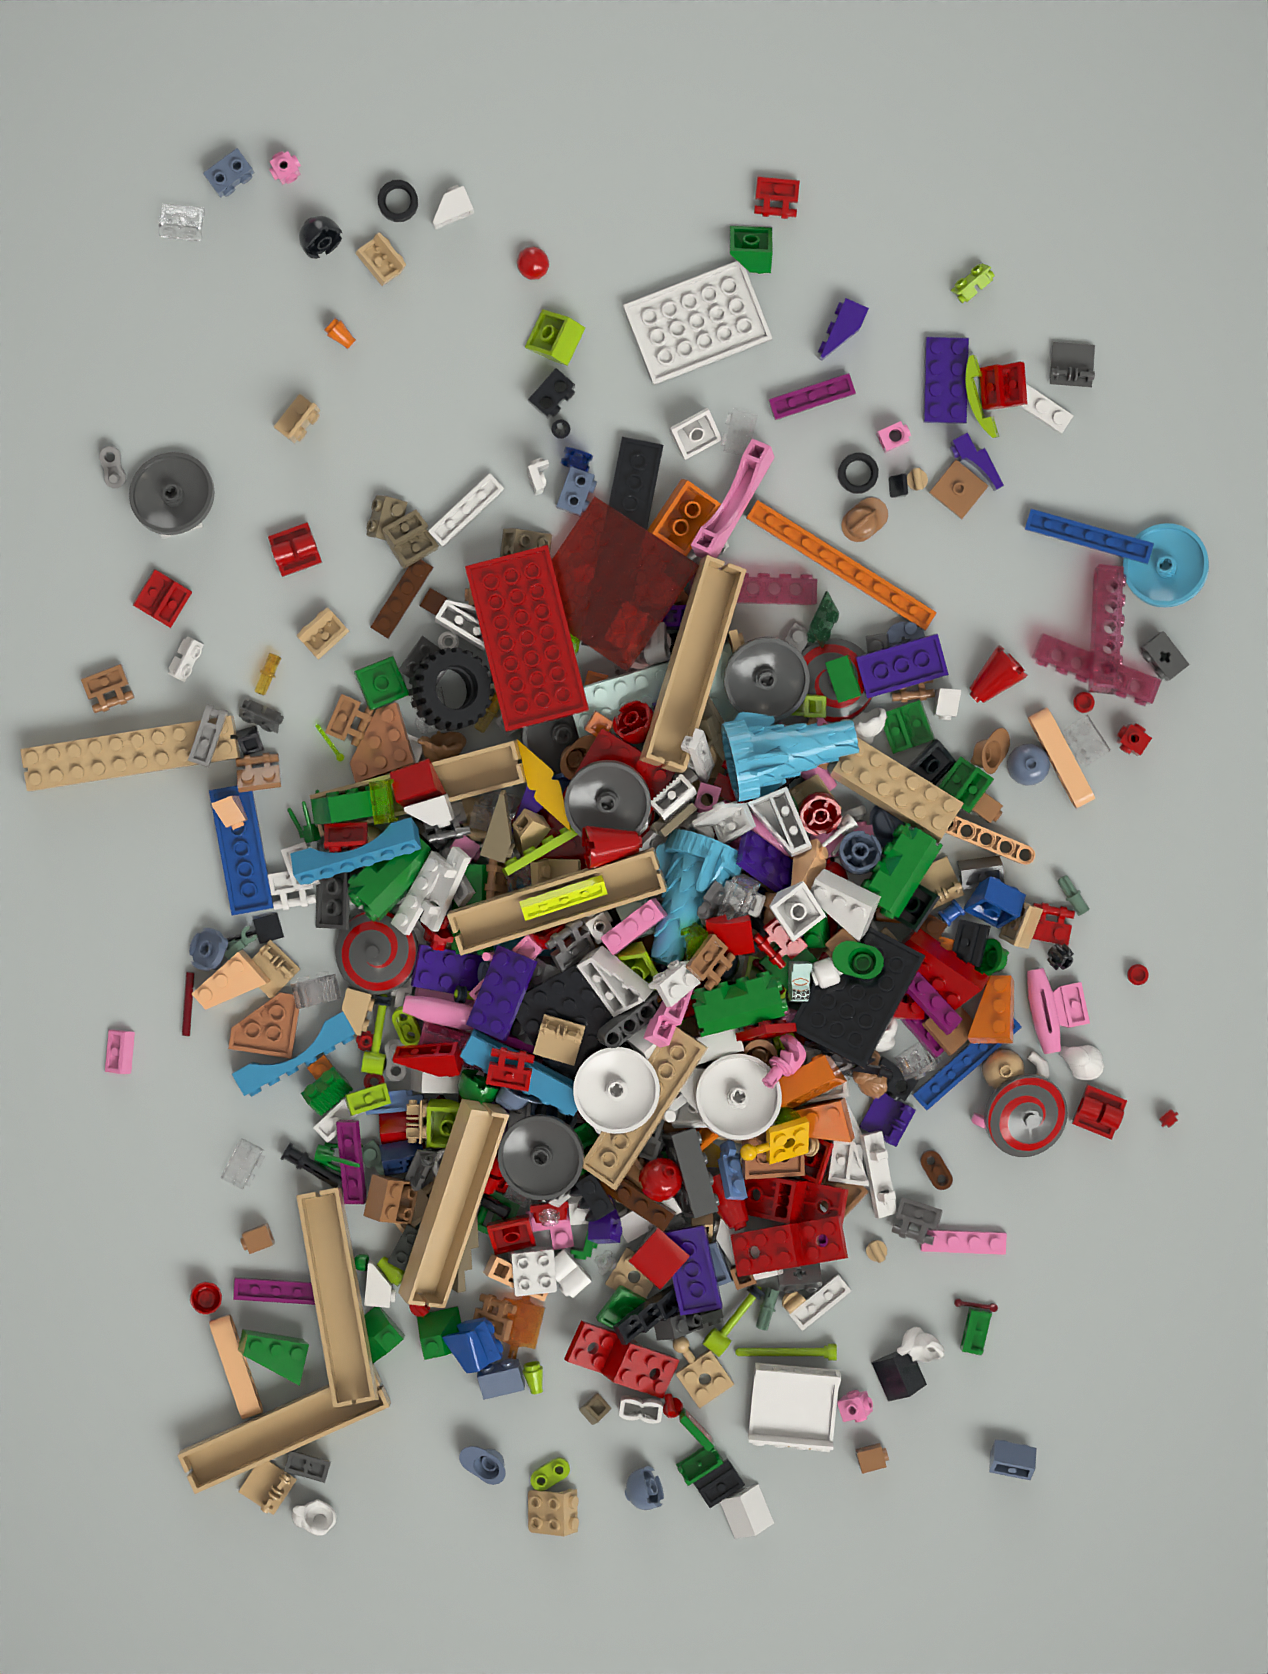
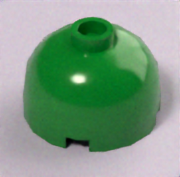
M463 1069L457 1084L461 1098L478 1101L481 1104L492 1103L496 1099L500 1087L486 1084L487 1074L483 1077L476 1075L477 1070Z

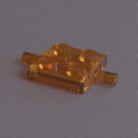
M530 1295L522 1296L521 1299L504 1297L512 1305L517 1306L515 1314H507V1318L513 1320L509 1340L503 1341L511 1345L508 1358L517 1359L519 1347L536 1349L546 1307L535 1305L530 1301Z

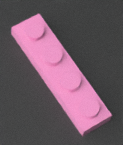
M928 1230L927 1235L935 1237L932 1245L927 1243L921 1244V1251L1006 1255L1007 1233Z

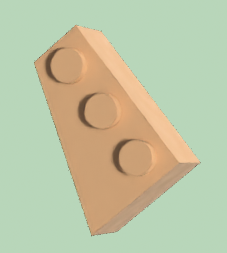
M242 949L198 987L192 995L206 1010L265 985L271 980Z

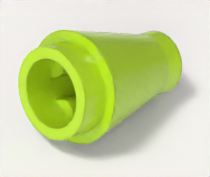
M384 1256L377 1263V1266L391 1285L395 1284L398 1287L402 1282L405 1271L388 1263L389 1259Z
M539 1361L525 1363L522 1372L531 1394L542 1393L543 1366L540 1365Z

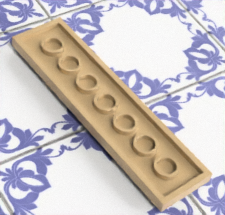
M676 1026L670 1045L661 1048L657 1046L648 1059L655 1069L660 1085L659 1101L654 1113L646 1123L633 1131L621 1134L602 1131L584 1158L583 1168L616 1190L708 1047Z

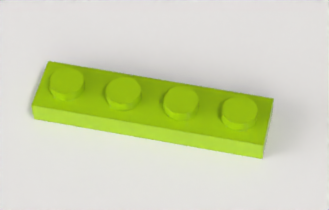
M571 825V831L564 827L559 830L561 834L554 838L550 835L541 841L543 845L535 849L533 845L523 851V857L519 859L513 857L506 861V866L501 870L505 876H509L578 834Z

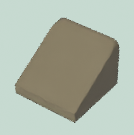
M596 1393L579 1411L594 1425L612 1408L599 1393Z

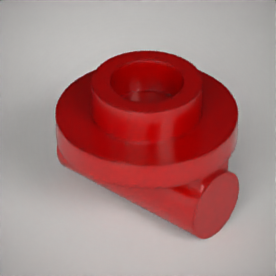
M426 1303L425 1306L409 1304L412 1314L419 1317H424L431 1308Z
M665 1394L663 1413L668 1418H675L682 1412L683 1403L680 1399L673 1398L672 1394Z

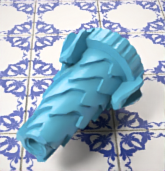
M741 712L738 713L733 721L724 722L721 725L726 766L737 802L763 797L785 784L786 778L799 776L801 772L815 769L820 764L839 761V757L859 753L858 739L853 720L818 726L817 723L810 725L800 723L784 726V724L774 725V716Z
M674 829L669 833L666 842L658 845L656 849L660 864L658 870H662L664 879L667 881V892L661 895V898H663L661 906L668 915L656 924L651 957L652 961L668 966V964L675 960H683L687 947L693 942L698 928L703 927L697 911L703 904V897L714 881L722 884L723 887L726 880L737 882L742 869L736 864L738 855L736 849L713 838L683 829Z

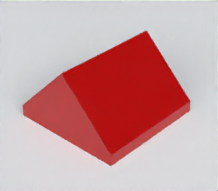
M429 758L390 772L395 800L403 807L446 794Z
M407 1111L379 1114L381 1143L387 1144L408 1140L406 1138V1128H418L419 1126H406V1123H419V1120L406 1119V1117H419V1115H407ZM423 1142V1149H425L426 1145L425 1142Z
M818 1139L819 1150L814 1156L804 1155L805 1176L799 1177L821 1185L834 1145L832 1141L826 1139Z
M529 1213L506 1218L505 1220L488 1222L487 1224L488 1234L495 1255L536 1246Z

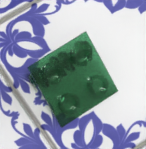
M828 591L825 592L806 635L808 642L815 643L817 641L821 648L829 640L834 623H837L839 619V611Z

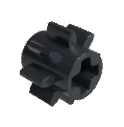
M1065 943L1062 947L1056 944L1049 949L1047 961L1055 970H1058L1059 967L1064 970L1073 963L1071 956L1074 953Z

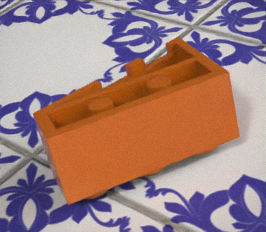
M991 975L967 1038L970 1043H1013L1014 980L1011 975Z
M845 1098L798 1106L792 1110L784 1109L780 1113L782 1123L806 1116L809 1121V1138L852 1142L855 1138Z

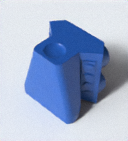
M486 1317L466 1320L457 1325L459 1332L442 1336L445 1344L466 1374L478 1372L488 1364L503 1357V1345L495 1338L494 1326Z

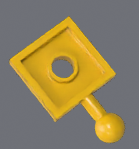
M805 1116L769 1127L766 1130V1143L756 1146L752 1144L743 1145L740 1149L741 1158L745 1161H751L757 1154L766 1152V1160L770 1165L808 1153V1119Z

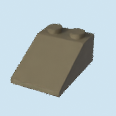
M502 789L480 855L505 863L506 858L511 859L515 844L511 843L513 833L506 790Z

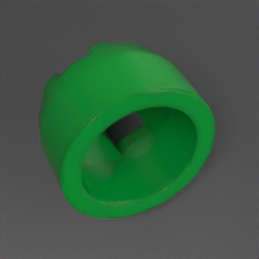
M357 1255L354 1258L356 1269L367 1271L369 1255Z

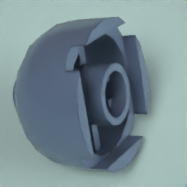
M1023 744L1016 747L1010 753L1007 767L1011 778L1017 783L1025 786L1036 785L1042 782L1048 775L1050 761L1046 751L1040 746Z
M854 831L843 838L840 843L838 856L845 870L852 874L862 875L871 872L875 868L878 861H880L882 849L879 841L872 834L870 836L864 831Z
M650 1466L632 1472L626 1483L625 1496L627 1500L641 1510H651L663 1504L660 1503V1500L664 1499L659 1476L654 1478L652 1471L655 1470Z

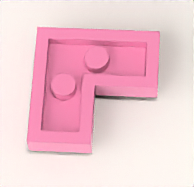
M568 1208L567 1220L555 1221L554 1210L546 1211L547 1222L536 1223L533 1213L530 1210L526 1211V1214L529 1213L533 1232L550 1229L553 1250L574 1247Z

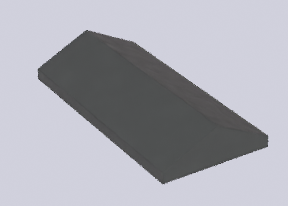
M317 843L318 851L329 853V851L324 849L323 843ZM343 872L331 878L319 880L320 884L316 885V928L349 930L350 897L348 896V888L350 884L348 880L350 879V872Z

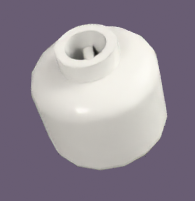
M831 957L814 962L811 972L815 986L819 985L821 988L838 984L840 982L839 975L843 974L834 966Z

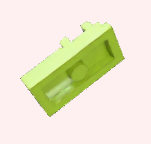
M386 1083L345 1095V1101L351 1116L391 1104Z

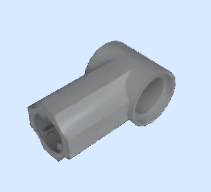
M653 621L647 626V646L644 647V655L648 664L670 660L667 626L664 622Z

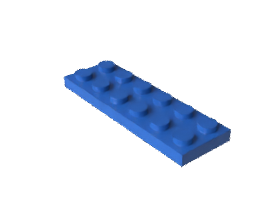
M238 785L209 790L211 803L229 796H239L248 820L244 821V826L232 830V827H225L212 807L231 915L274 908L253 791L239 793Z

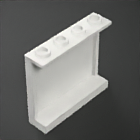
M755 1363L748 1442L756 1446L770 1444L777 1448L793 1446L799 1450L815 1448L821 1452L833 1450L838 1388L841 1381L840 1370Z

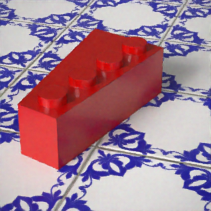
M919 929L917 933L912 931L901 942L926 956L918 972L954 1010L979 993L990 979L985 973L982 975L974 969L975 966L968 962L966 964L956 957L957 954L952 950L948 951L940 946L941 943L922 929Z

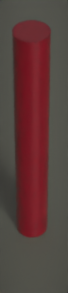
M186 972L182 1036H190L194 972Z

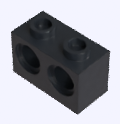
M555 368L531 395L528 402L545 418L555 417L561 410L559 405L564 400L568 402L575 394V384ZM563 382L567 387L565 391L557 392L554 389L555 384ZM543 398H550L552 400V405L549 408H543L540 405Z
M881 1056L878 1066L884 1065L886 1069L893 1071L891 1078H887V1090L890 1091L888 1096L897 1102L900 1099L906 1101L919 1080L884 1056ZM903 1080L907 1086L904 1091L899 1092L895 1086L898 1081Z

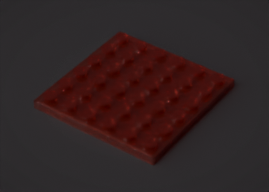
M595 496L552 558L570 634L626 672H628L699 567L697 563Z

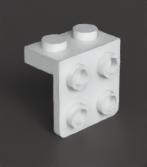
M737 801L729 804L724 802L716 803L712 806L713 809L698 814L697 819L692 821L694 827L713 826L718 840L724 844L730 843L756 827L747 803H737Z

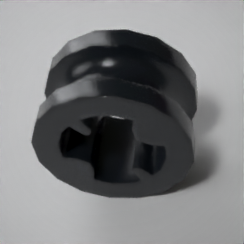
M560 419L553 423L551 430L555 437L563 439L569 435L571 428L567 421ZM558 423H562V426L564 424L567 426V429L564 430V435H560V432L558 434L555 432V429L558 428Z

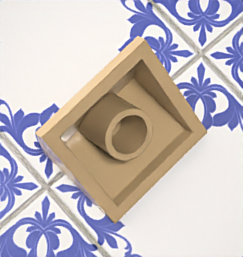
M1024 902L1020 917L1002 926L999 938L1014 946L1028 949L1043 909Z

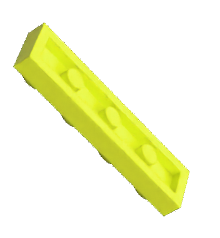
M600 875L527 898L519 903L525 921L608 893L603 877Z

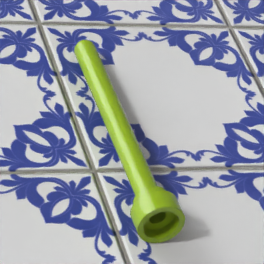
M828 1344L824 1348H737L735 1354L737 1356H824V1358H828V1361H837V1344Z

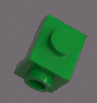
M588 1228L584 1249L571 1247L570 1254H574L576 1259L586 1260V1257L591 1258L593 1248L597 1249L598 1244L587 1240Z

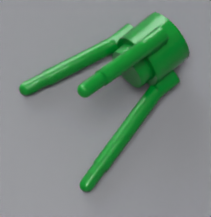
M305 801L302 802V807L307 825H304L303 829L292 809H287L299 832L300 838H304L306 843L321 839L318 825L311 823Z
M325 1142L324 1145L318 1144L314 1160L320 1162L321 1165L327 1166L341 1173V1168L332 1164V1161L357 1168L360 1167L359 1163L334 1156L335 1150L331 1148H339L338 1143Z

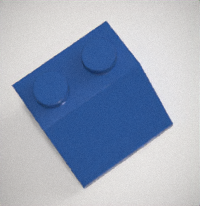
M990 876L979 883L963 910L996 928H1000L1020 917L1026 895L1017 888L1002 883L1000 879Z

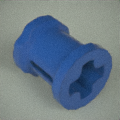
M955 899L943 911L939 910L937 912L948 927L951 926V922L957 917L966 914Z

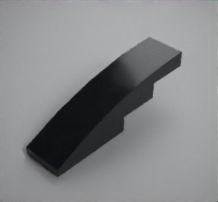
M674 1284L643 1302L613 1326L622 1345H627L640 1333H647L659 1321H666L679 1309Z

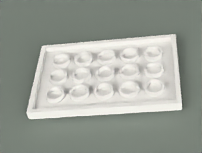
M738 261L623 305L653 385L772 340L747 271Z

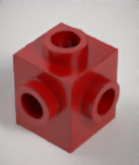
M1128 724L1126 727L1123 725L1117 733V737H1119L1117 743L1120 744L1119 749L1130 755L1132 752L1136 756H1141L1152 737L1144 733L1146 729L1139 724Z

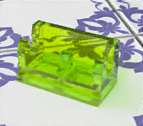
M393 779L369 782L374 825L399 821L398 817L395 818L391 791V784L394 783Z
M696 922L681 930V936L690 933V935L685 937L686 959L683 961H689L708 937V932Z

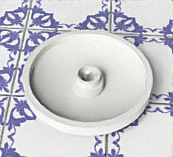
M624 1047L605 1048L589 1056L580 1066L575 1077L573 1094L579 1113L591 1126L603 1132L621 1134L639 1128L652 1116L659 1101L660 1085L655 1069L640 1053Z
M746 1054L727 1055L710 1064L698 1081L695 1095L696 1107L704 1124L715 1134L730 1140H748L765 1132L776 1120L782 1103L779 1081L773 1089L768 1088L762 1082V1079L771 1068L760 1059Z

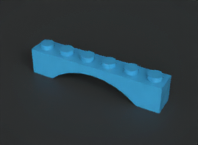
M410 817L391 823L377 838L354 850L328 853L307 848L291 853L293 876L300 885L311 884L316 880L331 878L336 874L351 872L356 868L371 866L376 862L391 860L403 854H411L421 849L418 827Z
M342 1011L324 1022L321 1032L315 1041L300 1055L279 1063L262 1064L251 1062L232 1073V1076L243 1095L250 1094L252 1097L262 1091L261 1086L268 1083L270 1087L280 1081L279 1076L285 1073L289 1076L299 1070L297 1066L305 1062L307 1066L318 1060L316 1057L318 1054L323 1052L327 1055L336 1050L334 1045L340 1042L345 1045L355 1039L353 1037L355 1032Z

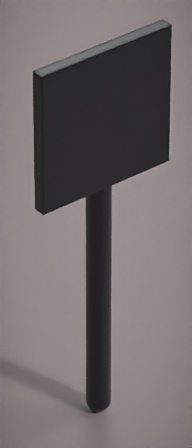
M278 913L254 919L253 922L256 930L246 933L247 937L257 934L260 944L284 937ZM241 934L227 938L228 942L234 939H241Z

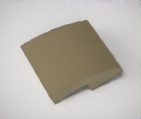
M416 509L382 529L390 549L403 569L436 551L439 547L427 530L428 524Z
M687 802L668 821L665 822L660 817L649 828L657 835L666 837L694 813L697 808L693 803L688 804Z

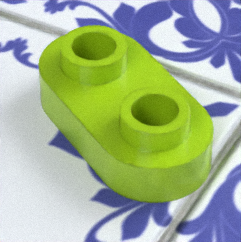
M403 1006L396 1008L392 1015V1022L400 1041L405 1046L418 1045L421 1041L422 1032L416 1018L404 1013ZM400 1014H405L407 1017L403 1018ZM413 1032L415 1036H410L408 1033Z
M557 1457L536 1469L531 1475L532 1487L538 1491H544L565 1479L570 1472L569 1462L564 1458ZM561 1466L563 1471L558 1473L555 1468ZM539 1477H543L545 1479V1482L543 1484L537 1482V1479Z

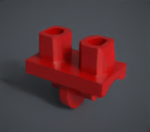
M447 915L438 932L431 931L421 922L422 927L425 929L423 938L431 942L430 947L432 950L444 951L446 942L453 943L454 936L447 928L449 925Z
M567 1200L559 1208L549 1203L531 1204L530 1212L533 1213L536 1223L547 1222L546 1211L554 1210L555 1221L567 1220L569 1203Z

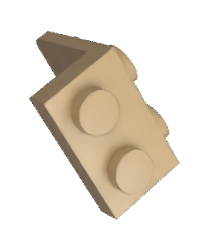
M568 1489L559 1493L530 1490L528 1492L529 1531L531 1533L563 1537L578 1532L577 1506L579 1500L577 1489Z

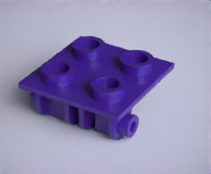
M884 1093L879 1099L875 1098L859 1127L869 1133L878 1130L882 1131L884 1141L897 1147L916 1109L901 1101L897 1102Z

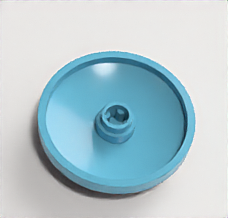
M1165 523L1151 526L1135 536L1137 539L1154 543L1148 565L1126 558L1123 559V573L1126 583L1138 599L1155 607L1167 608L1181 605L1198 594L1208 577L1209 558L1203 542L1193 531L1181 525Z

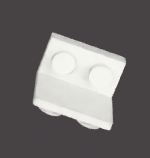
M550 1246L508 1252V1259L512 1262L515 1296L557 1291L554 1250Z

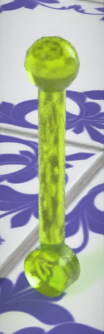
M317 724L315 727L336 754L337 761H343L344 755L339 753L322 727Z

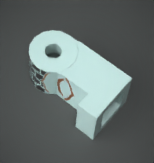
M789 961V1001L807 1002L809 1000L812 963L808 961Z

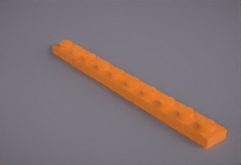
M759 500L756 501L746 517L747 520L903 618L915 623L924 631H926L937 612Z

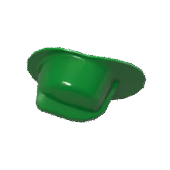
M988 939L981 968L975 966L974 969L982 975L985 973L988 976L1002 971L1007 964L1009 951L1004 949L998 940Z
M844 941L838 944L832 953L834 966L838 971L846 975L861 979H871L876 977L883 968L884 959L881 952L870 945L855 941Z

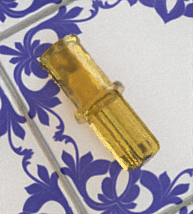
M272 653L268 654L263 669L260 670L262 674L255 688L257 694L266 695L272 678H276L275 673L282 659L281 657Z
M496 692L491 698V706L485 709L487 713L484 717L479 718L478 722L474 725V728L481 733L486 731L494 717L497 718L496 714L500 706Z

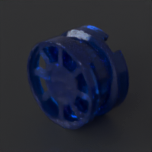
M565 447V456L561 459L560 464L589 472L590 467L588 465L592 461L593 455L578 449Z

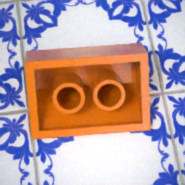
M681 479L648 528L647 533L686 557L692 549L691 544L700 528L713 517L721 503L690 481Z
M816 1055L811 1058L812 1062L806 1065L803 1063L794 1074L790 1076L782 1075L778 1080L782 1092L781 1107L792 1110L847 1082V1080L830 1056Z

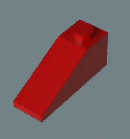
M458 1042L397 1046L392 1058L393 1063L438 1077L460 1076L464 1063L463 1058L460 1057L461 1051Z

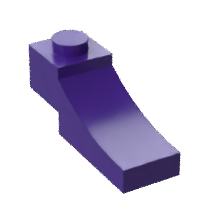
M968 433L951 441L952 446L949 448L955 459L958 458L959 461L965 460L973 465L986 478L993 491L1004 486L986 449L983 448L977 451Z

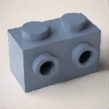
M236 148L203 174L221 198L222 196L227 197L236 190L235 187L240 183L245 184L253 177L252 174L255 172L238 148Z
M571 466L556 506L557 509L581 517L582 512L586 513L590 501L587 500L589 492L594 493L597 481L594 480L595 475Z
M505 1359L498 1364H488L477 1372L483 1400L525 1390V1379L519 1359Z
M995 1440L990 1451L989 1472L1031 1481L1036 1468L1037 1448L1025 1444L1010 1443L1005 1440Z

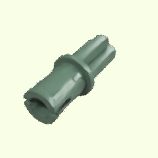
M1067 875L1058 879V884L1067 896L1066 901L1070 902L1077 915L1080 916L1086 913L1090 908L1080 895L1081 891L1076 890Z
M768 1287L766 1288L763 1303L759 1306L761 1310L756 1323V1328L764 1331L768 1330L772 1314L776 1311L774 1307L780 1291Z

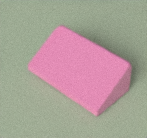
M108 1031L105 1072L117 1074L131 1073L135 1032Z

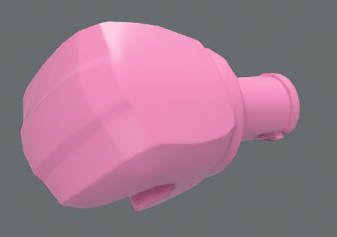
M792 1035L780 1037L785 1051L781 1050L780 1058L773 1056L769 1060L772 1068L762 1079L763 1084L768 1088L773 1089L782 1075L790 1076L794 1074L806 1059L804 1047Z

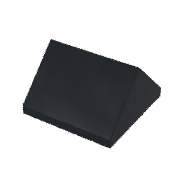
M934 739L906 768L936 785L957 761L938 739Z
M919 884L899 918L894 917V919L917 933L940 896Z
M896 1351L871 1362L888 1402L910 1397L927 1385L917 1360L913 1362L912 1357L908 1353L902 1356Z

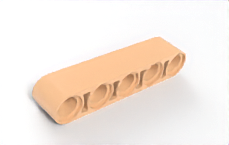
M1046 707L1029 716V723L1042 748L1046 751L1049 761L1073 806L1077 809L1094 800L1095 796L1049 709Z
M957 816L946 831L948 835L1019 864L1027 865L1035 859V851L1030 846ZM963 825H968L971 828V833L968 837L962 836L960 832ZM983 833L989 834L991 838L987 845H983L980 841V836ZM1003 841H1007L1010 844V850L1007 853H1003L1000 850V844ZM1023 849L1028 850L1030 854L1026 861H1022L1019 857V853Z
M231 1315L209 1321L210 1329L242 1420L263 1413L262 1403L247 1359L238 1351L240 1339Z

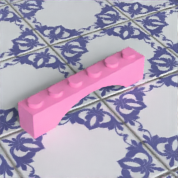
M755 439L750 441L742 455L735 479L724 501L713 517L700 528L691 544L696 556L700 558L707 555L714 558L719 556L775 458L771 446Z

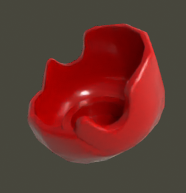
M535 246L526 247L519 253L517 267L522 276L530 280L540 279L548 271L549 260L542 249Z
M199 1283L190 1293L191 1306L200 1314L208 1315L213 1313L221 1305L222 1293L214 1283Z

